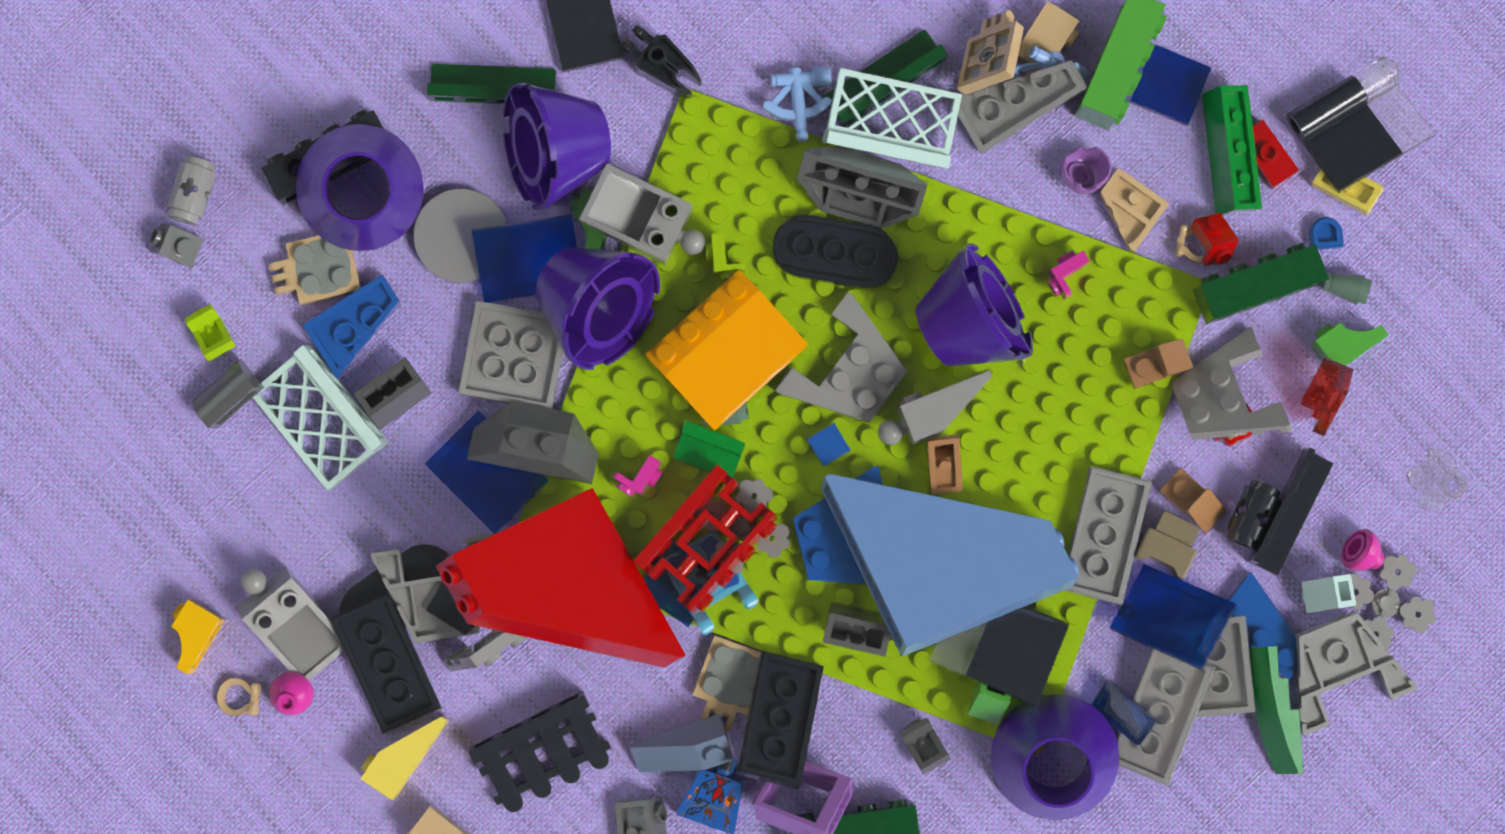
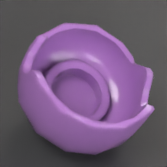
M1096 146L1091 149L1075 148L1063 158L1060 168L1064 184L1079 194H1091L1097 191L1108 181L1112 171L1109 156Z

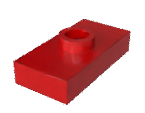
M1262 119L1253 126L1257 168L1272 190L1298 172L1299 169Z

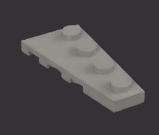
M1068 61L963 95L958 116L982 154L1088 87L1074 63Z

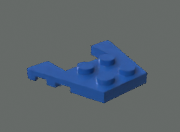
M878 466L872 467L855 478L856 480L883 485ZM825 498L793 518L808 580L867 585Z

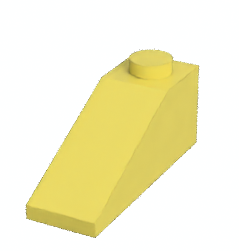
M441 716L379 751L376 756L371 753L361 767L364 774L360 779L390 800H395L449 719Z

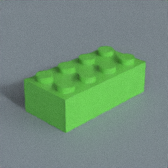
M1125 0L1087 85L1088 88L1085 90L1074 115L1075 117L1109 131L1114 123L1119 125L1130 104V101L1125 100L1127 95L1131 97L1143 74L1137 70L1139 67L1144 68L1154 49L1155 44L1150 43V40H1156L1166 21L1167 16L1162 14L1166 4L1156 0Z

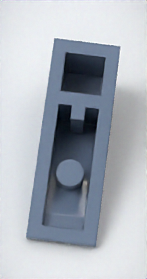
M720 714L629 744L639 772L706 770L734 760L729 738Z

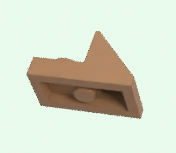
M1183 338L1160 344L1153 349L1123 359L1133 389L1193 369Z
M959 434L927 438L925 451L928 459L931 495L963 491Z
M1179 468L1158 491L1195 526L1199 527L1204 534L1227 511L1209 488L1204 489L1182 468Z

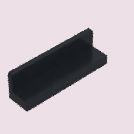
M1311 447L1302 451L1279 497L1281 501L1261 543L1258 544L1256 550L1252 551L1247 562L1274 576H1278L1334 463L1315 454V450Z

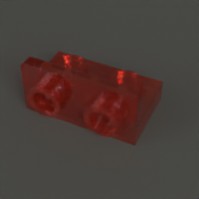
M1323 358L1301 399V405L1313 409L1311 417L1315 418L1312 431L1322 436L1327 432L1348 393L1354 370L1328 358Z

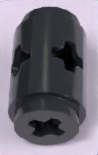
M1251 480L1249 486H1245L1226 529L1229 531L1226 538L1243 547L1256 550L1281 501L1278 497L1281 492L1267 484ZM1245 505L1247 507V512H1241L1239 514V508L1244 507ZM1268 516L1269 519L1267 523H1263L1262 525L1259 519L1261 517L1266 518Z

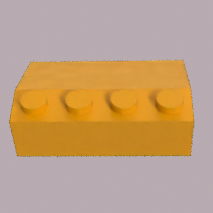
M738 270L648 351L645 356L664 379L715 431L802 352L808 344L763 293Z

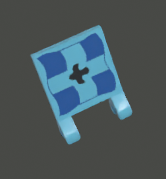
M710 532L688 546L709 563L711 554L716 551L717 543L722 542L717 532ZM680 549L666 557L665 560L677 568L688 554ZM697 563L686 576L698 588L691 599L696 596L719 567L710 574ZM665 569L679 595H681L687 587ZM739 573L735 574L724 588L720 585L712 593L714 599L708 607L735 591L747 610L755 607L758 599L743 575ZM698 610L695 614L690 612L703 635L713 631L714 624L705 610L703 612Z

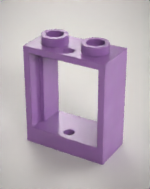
M805 761L802 782L830 792L816 822L772 806L782 788L781 785L766 782L763 788L759 787L756 790L752 805L755 806L756 819L793 834H833L853 795L852 778Z

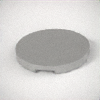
M453 189L435 196L422 208L414 227V245L421 262L432 274L451 283H471L487 276L499 266L508 247L509 232L503 213L490 198L474 190Z

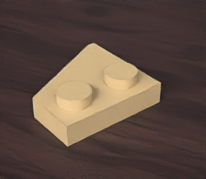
M1119 167L1099 193L1127 248L1133 254L1170 204Z

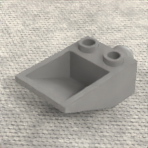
M607 163L579 218L580 222L664 266L677 242L690 255L699 254L704 249L706 243L705 237L700 231L694 229L683 231L693 210L691 203ZM669 206L678 211L673 217H669L665 213L666 208ZM654 235H661L664 241L661 245H654L651 242Z
M990 370L923 397L921 392L903 398V401H901L902 405L896 411L900 422L895 420L882 422L878 428L879 439L884 444L894 445L902 439L903 434H906L910 446H914L926 441L927 438L939 436L992 377Z
M286 566L267 582L265 574L259 569L253 568L243 573L241 586L244 591L251 595L237 606L240 617L290 672L299 673L310 680L344 651L329 615Z

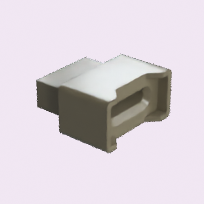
M1163 511L1155 528H1146L1135 550L1134 558L1137 560L1150 558L1170 568L1174 578L1184 580L1198 552L1191 547L1200 528Z

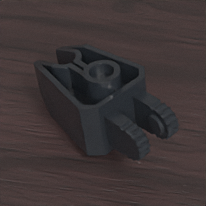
M636 25L632 31L638 39L648 45L644 51H639L631 42L623 40L619 46L637 61L639 75L674 95L690 99L692 92L678 81L677 77L685 76L698 86H701L702 80L693 64L666 34L653 37L643 28Z

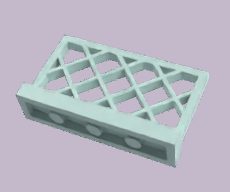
M839 68L826 130H824L822 143L949 169L951 160L949 155L962 94ZM845 76L857 78L864 89L851 99L848 98L843 90ZM864 80H866V81H871V82H875V83H873L872 85H870V86L868 87V86L866 85V83L864 82ZM879 84L888 85L894 95L893 98L882 105L878 104L870 91ZM895 87L903 88L905 90L898 94ZM911 90L917 91L925 102L912 112L908 110L901 99L903 95ZM925 93L936 96L928 100ZM867 94L876 109L861 118L852 102ZM842 96L845 100V103L839 106L840 99ZM940 97L953 99L951 112L940 119L931 103ZM897 100L906 116L891 124L882 109ZM848 106L857 121L847 128L836 126L837 113ZM928 107L937 122L922 131L913 115ZM879 112L887 128L878 134H873L869 131L864 121ZM907 119L910 120L918 133L908 141L901 140L894 129ZM949 119L948 126L946 128L943 122ZM860 124L864 131L855 130L853 128ZM938 125L945 134L943 148L931 146L925 136L926 133ZM891 131L894 138L883 135ZM921 137L924 144L915 143L914 141Z
M302 345L296 350L294 356L261 383L265 388L253 397L327 491L333 489L375 452L380 451L390 443L342 382L334 376L329 366L312 345ZM296 363L304 372L303 385L287 384L288 370ZM282 376L281 383H274ZM309 379L314 386H309ZM269 386L281 387L279 405L268 404L261 393ZM287 388L302 389L301 408L285 406ZM308 390H316L322 394V410L307 408ZM329 404L334 409V411L328 410ZM273 409H279L278 415ZM285 410L300 411L299 430L288 429L283 423ZM306 412L322 414L320 432L305 430ZM328 414L338 415L343 420L342 434L326 433ZM348 428L354 435H348ZM292 433H297V434H298V440L295 438V436H294ZM304 434L320 436L318 454L307 453L303 448ZM326 437L342 438L340 456L324 455ZM347 439L359 440L366 451L358 458L346 457ZM312 458H318V463L316 464ZM324 459L340 460L339 473L332 480H329L323 473ZM345 461H351L352 463L345 468Z

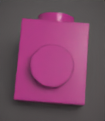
M1072 250L1057 259L1059 265L1048 272L1050 279L1047 280V283L1055 296L1061 295L1062 299L1065 300L1072 295L1064 278L1085 267L1090 262L1084 250L1078 254H1075Z
M649 455L633 482L616 472L613 477L618 481L616 488L631 497L634 493L641 496L646 487L649 485L653 488L662 475L663 471L659 469L661 462Z

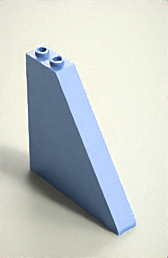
M833 474L825 476L820 486L901 657L1069 589L1079 578V571L1075 560L1072 557H1068L1064 549V539L1058 529H1054L1049 520Z

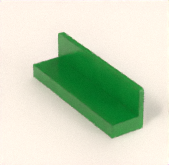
M1248 85L1218 86L1202 94L1215 213L1225 215L1231 212L1257 211L1262 209Z

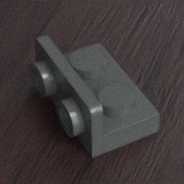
M662 797L615 802L618 834H667V809Z

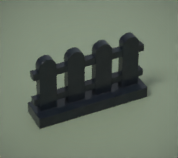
M583 690L469 747V754L474 764L481 761L484 765L479 768L481 776L483 777L488 774L498 793L497 796L493 797L496 805L503 803L509 812H517L523 806L521 793L532 789L535 796L545 798L551 793L552 789L549 779L560 774L566 783H575L580 777L578 765L587 760L596 769H603L607 766L609 757L606 751L611 749L608 740L601 742L592 724V721L597 718L593 711L587 714L585 710L590 705ZM568 718L570 723L558 728L556 723ZM573 731L584 752L574 757L563 737ZM539 732L541 737L530 742L528 737ZM546 746L556 765L544 771L535 753V750ZM510 747L512 752L501 757L499 752ZM515 760L518 761L527 779L518 785L515 784L506 766Z

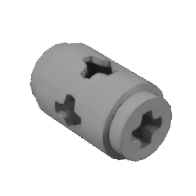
M186 156L184 162H180L166 208L169 209L167 217L184 224L197 226L198 220L203 219L208 197L217 175L214 172L216 165L193 156ZM193 186L198 187L196 193L190 192L189 196L185 194L186 189L192 190Z

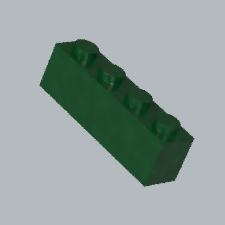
M1300 243L1287 248V254L1278 258L1275 253L1257 259L1258 265L1248 268L1247 263H1243L1230 268V274L1220 278L1218 273L1200 279L1201 285L1193 289L1205 324L1208 325L1328 281L1329 277L1316 244L1305 247L1304 243Z
M908 799L888 801L889 807L879 809L876 808V803L858 805V812L845 813L844 811L833 834H920L916 805L914 803L908 804ZM813 812L796 814L812 822L817 820V818H813Z

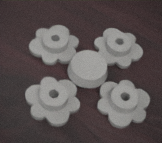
M756 479L754 482L743 480L739 485L740 493L736 495V500L751 514L761 502L767 507L766 502L772 499L773 492L769 487H764V482L761 479ZM757 495V498L752 499L751 496ZM713 497L695 518L697 519L706 509L719 520L725 513L726 505L722 501L717 502ZM739 515L728 529L740 541H743L755 528L756 524L752 526ZM709 521L700 529L704 530L707 528L711 533L718 530ZM778 524L768 538L763 539L761 537L757 544L758 551L767 552L768 556L772 558L780 556L782 549H787L790 545L787 539L789 535L788 527L784 524ZM775 537V541L771 542L770 538ZM724 542L717 543L716 551L711 554L710 560L723 547ZM740 542L733 548L734 551L740 545ZM740 561L732 571L735 574L741 573L744 569V564Z
M1398 555L1397 558L1394 556L1385 557L1382 564L1384 569L1380 571V577L1386 580V585L1389 589H1382L1375 595L1369 589L1371 582L1368 579H1361L1358 574L1351 573L1353 589L1357 590L1355 594L1356 605L1352 607L1355 610H1360L1364 604L1372 602V607L1379 616L1374 617L1372 621L1369 619L1364 621L1373 632H1377V637L1383 643L1382 645L1386 650L1390 648L1391 641L1389 638L1393 636L1394 631L1391 627L1387 626V621L1384 617H1391L1399 610L1400 615L1404 617L1403 626L1412 628L1417 633H1424L1428 628V624H1433L1436 620L1435 615L1432 614L1435 606L1431 600L1424 599L1421 601L1419 597L1414 596L1410 599V603H1404L1400 606V598L1393 590H1398L1401 586L1409 587L1412 583L1411 578L1417 573V567L1415 564L1408 562V558L1405 555ZM1396 569L1399 570V574L1397 575L1395 574ZM1417 611L1419 612L1418 617L1415 616V613Z

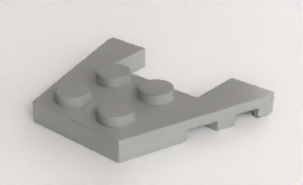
M848 292L831 316L857 334L856 338L820 386H817L794 368H791L775 392L870 423L905 376L907 370L854 296Z
M1252 327L1240 333L1194 366L1193 369H1190L1171 383L1192 440L1233 437V433L1243 432L1260 435L1264 434V431L1279 430L1280 433L1292 431L1282 402L1250 413L1232 370L1233 366L1262 356Z
M494 533L465 538L466 546L469 547L494 535ZM400 549L371 553V559L374 565H376L416 644L465 636V634L426 611L427 606L442 584L440 576L405 582ZM472 625L466 635L480 633L481 627Z
M1355 611L1296 634L1298 709L1300 713L1301 734L1304 736L1330 725L1319 696L1321 693L1378 670L1387 697L1391 700L1417 690L1413 680L1407 676L1400 664L1390 655L1382 645L1383 643Z
M493 630L472 646L468 647L466 644L443 660L450 672L477 668L483 663L487 667L502 656L500 651L510 644L514 648L528 637Z

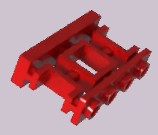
M718 464L633 560L638 567L654 580L666 569L687 588L677 600L693 614L698 610L703 612L714 599L712 593L719 585L724 588L735 575L732 570L740 561L743 564L746 563L755 553L756 549L753 546L761 537L763 539L768 538L777 527V524L774 523L777 520L776 514L769 510L762 502L750 514L729 496L739 484ZM725 485L718 493V496L730 506L727 511L717 520L704 509L696 519L695 517L720 488ZM741 515L753 526L762 516V520L734 551L733 548L739 543L740 539L728 529L731 524ZM707 521L729 539L709 563L687 545ZM683 533L676 544L688 554L687 557L677 568L673 567L664 558L654 567L653 565L680 534ZM697 563L710 574L720 564L721 567L696 596L691 599L698 588L686 576Z

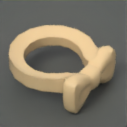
M1186 224L1180 225L1175 256L1181 257L1184 255L1191 262L1202 263L1203 256L1192 254L1184 246L1185 237L1194 234L1191 227L1188 228Z
M241 678L228 679L219 687L217 693V703L220 709L230 716H242L247 713L250 716L258 715L259 695L262 690V684L258 682L250 684ZM233 685L242 686L251 695L250 703L237 710L230 708L225 698L227 690Z

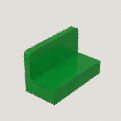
M685 421L681 431L682 435L674 453V459L707 472H711L718 464L733 478L745 448V443Z

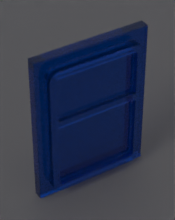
M572 214L472 229L474 253L476 254L480 277L479 283L481 284L484 302L488 303L536 295L537 280L546 263L559 251L568 247H577Z
M478 410L425 465L496 534L508 521L512 520V517L531 498L535 497V494L549 480L543 474L468 460L467 456L473 430L487 419Z
M1144 564L1123 604L1118 609L1110 630L1203 670L1236 608V603Z

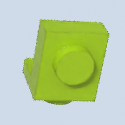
M724 233L711 234V243H705L706 262H712L713 276H720L721 280H728L738 270L745 274V263L726 264Z
M211 304L196 310L184 319L208 362L236 347L223 319Z

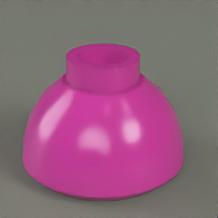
M1366 528L1354 532L1346 540L1341 552L1343 566L1354 571H1365L1370 568L1378 569L1385 559L1384 553L1381 552L1379 539L1372 531Z
M286 672L273 680L269 690V698L273 707L279 713L293 716L301 714L308 709L314 698V690L312 684L305 676L295 672Z

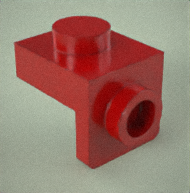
M1221 213L1194 219L1191 229L1206 249L1201 261L1204 266L1224 264L1229 261L1233 256L1239 239Z

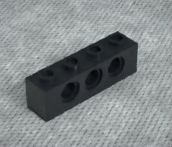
M367 110L359 111L350 117V122L343 125L364 124L384 129L374 110L370 112ZM332 125L325 129L322 132V134L325 135L326 133L336 128H339L340 125ZM310 138L303 140L294 146V151L286 155L283 153L276 154L266 161L267 165L261 167L276 198L283 206L297 199V177L291 175L292 167L296 163L302 162L309 148L319 138L314 141ZM355 156L342 161L333 170L329 182L373 159L365 156Z

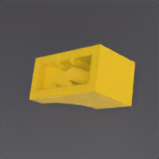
M188 599L185 604L181 602L172 615V619L175 621L171 627L177 630L181 640V656L176 668L186 674H193L226 619L196 601Z

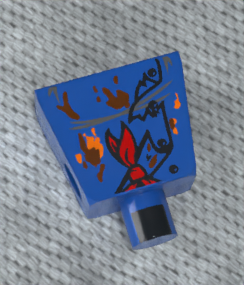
M734 759L733 761L715 766L713 772L699 770L676 815L729 834H734L743 782L731 778L737 760Z

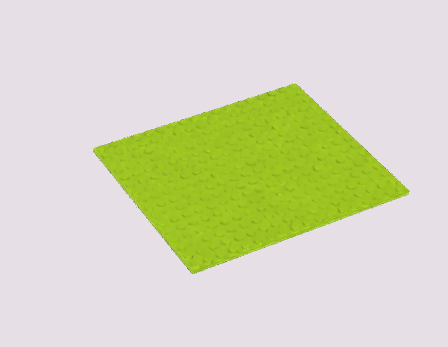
M689 89L692 92V97L689 99L680 96L647 183L692 204L693 210L683 231L692 229L700 231L704 235L706 243H711V234L724 233L726 264L745 263L746 271L744 275L763 293L808 344L802 352L746 402L749 419L742 420V424L720 425L715 430V432L745 443V448L733 479L739 485L743 480L754 482L756 479H761L764 482V487H769L772 490L773 497L769 502H766L767 508L776 514L777 520L775 523L777 525L784 524L788 527L789 535L787 539L790 545L787 549H782L780 556L776 558L768 556L767 552L758 551V542L753 546L756 551L744 563V569L741 574L758 599L757 605L747 610L736 591L705 609V612L714 624L712 632L761 651L824 666L823 674L994 738L1003 718L1022 701L1011 697L1010 703L998 725L968 715L972 692L977 681L965 677V674L987 622L902 657L891 635L885 657L823 643L831 602L879 612V609L868 586L865 584L808 580L793 518L825 498L820 488L825 476L833 474L855 479L875 466L879 468L884 486L931 495L928 459L925 451L926 441L910 446L906 434H903L902 439L897 444L887 445L879 439L878 428L886 420L900 422L896 411L902 405L901 401H903V398L921 392L923 397L990 370L992 377L948 427L939 436H936L959 434L963 491L933 494L931 496L1049 520L1054 529H1058L1064 539V549L1068 555L1089 467L1092 466L1141 479L1173 392L1171 383L1179 375L1176 374L1133 389L1123 359L1153 349L1160 344L1182 338L1188 351L1201 315L1193 289L1201 285V278L915 172L912 173L927 184L919 215L882 228L893 240L898 251V263L895 272L886 283L873 289H858L793 277L779 267L773 254L775 233L787 220L797 215H812L863 224L820 211L804 187L797 181L805 149L834 147L836 145L822 143L823 138L808 133V139L805 142H800L796 138L797 131L791 126ZM671 206L665 210L666 215L669 217L675 216L678 212L677 209ZM654 235L651 239L654 245H661L664 241L661 235ZM679 242L676 243L665 266L649 259L655 265L659 274L660 293L654 294L651 308L655 312L641 338L624 356L608 366L602 363L593 366V370H586L577 366L560 410L575 414L598 452L592 484L536 473L518 523L593 488L634 560L710 473L674 459V453L682 435L681 431L685 421L702 427L705 426L702 417L664 379L645 356L648 351L727 281L721 280L720 276H713L712 262H706L705 247L699 254L690 255L682 249ZM969 243L977 245L979 249L975 252L981 257L988 255L1010 285L1025 315V318L1020 320L1024 333L1030 332L1032 336L1033 353L1030 357L1024 360L949 367L943 364L929 347L916 318V306L963 246ZM624 245L621 252L637 253ZM1072 250L1075 254L1084 250L1090 262L1085 267L1064 278L1072 295L1065 300L1062 299L1061 295L1055 296L1047 283V280L1050 279L1048 272L1059 265L1057 259ZM848 292L854 296L907 370L905 376L870 423L775 392L791 368H794L814 384L820 386L856 338L857 334L831 316ZM835 423L850 451L823 467L807 439ZM710 426L705 427L707 429L713 430ZM649 455L661 462L659 469L663 471L655 486L652 488L648 485L641 496L634 493L631 497L616 488L618 481L613 478L616 472L633 482ZM723 485L720 488V490L713 496L717 502H724L718 496V493L725 487V485ZM739 485L729 495L736 502V495L740 493ZM752 495L751 498L756 499L757 495ZM725 503L726 510L724 512L730 507L727 503ZM761 516L755 524L757 525L763 517ZM707 528L699 530L687 545L710 532ZM719 530L716 531L722 542L726 543L729 540ZM683 533L680 534V536L673 542V544L653 565L654 567L662 558L665 559L666 557L672 555L673 553L681 549L676 544V542L683 535ZM771 537L770 541H775V537ZM637 566L662 613L697 626L689 610L677 600L680 595L666 571L664 570L654 580ZM1061 591L1028 605L1069 623L1068 630L1042 694L1063 695L1097 599ZM1045 744L1039 746L1033 753L1042 752Z

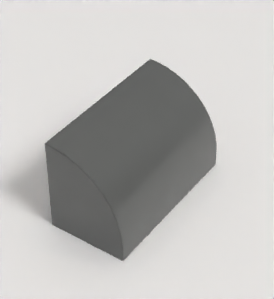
M404 357L353 394L368 416L381 430L432 394V392L411 363Z
M239 359L192 401L197 415L207 428H219L265 387L243 360Z
M831 602L823 643L885 657L890 633L881 614Z

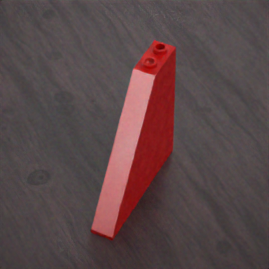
M593 488L458 551L436 565L442 582L447 586L456 602L458 611L463 615L467 624L663 668L686 656Z

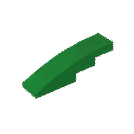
M1277 646L1250 647L1256 709L1255 716L1275 774H1303L1299 709L1290 710L1288 678H1279Z

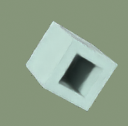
M1351 574L1301 582L1303 590L1302 599L1307 613L1356 605Z

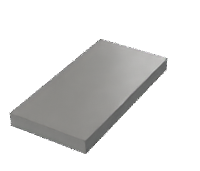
M1092 466L1089 467L1068 552V557H1072L1077 564L1079 578L1071 588L1064 591L1118 605L1123 604L1152 481Z
M1159 643L1154 644L1130 705L1144 739L1141 743H1138L1121 728L1117 738L1119 766L1169 786L1215 671V666Z

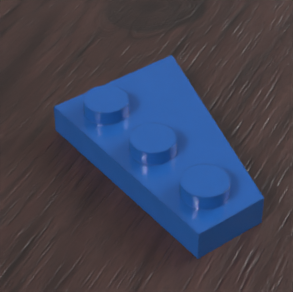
M382 274L303 324V327L334 376L338 379L401 302Z
M1249 572L1214 618L1246 616L1249 648L1277 646L1279 675L1290 680L1297 670L1296 637L1253 573Z

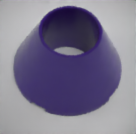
M518 83L510 87L503 107V117H508L509 133H504L503 138L510 172L524 201L530 200L534 204L532 205L534 210L546 209L602 171L606 163L609 164L611 139L607 120L601 107L595 101L527 83Z
M364 124L342 126L320 137L305 154L300 164L296 181L298 204L308 225L325 241L337 247L353 251L378 249L400 238L415 221L422 204L424 190L420 166L409 147L391 132ZM355 156L369 157L378 162L386 171L390 182V194L386 205L378 214L367 219H354L345 216L336 209L329 196L328 185L333 170L342 161Z
M969 243L960 249L917 304L915 312L921 332L933 353L943 364L949 367L1024 360L1033 353L1031 333H1024L1020 320L1025 318V315L999 268L988 255L981 257L975 252L979 247L973 243Z
M568 247L559 251L546 263L537 280L535 294L536 300L566 357L579 368L593 370V366L602 363L608 366L624 356L641 338L655 312L651 306L654 294L660 293V279L652 261L641 254Z
M1042 694L1037 707L1021 702L1003 718L992 742V770L1000 790L1018 809L1031 816L1047 820L1069 819L1088 812L1108 794L1118 772L1119 747L1110 723L1093 705L1068 694ZM1067 741L1082 749L1087 756L1085 768L1081 775L1068 785L1062 787L1044 786L1036 782L1026 770L1032 753L1039 746L1047 742Z

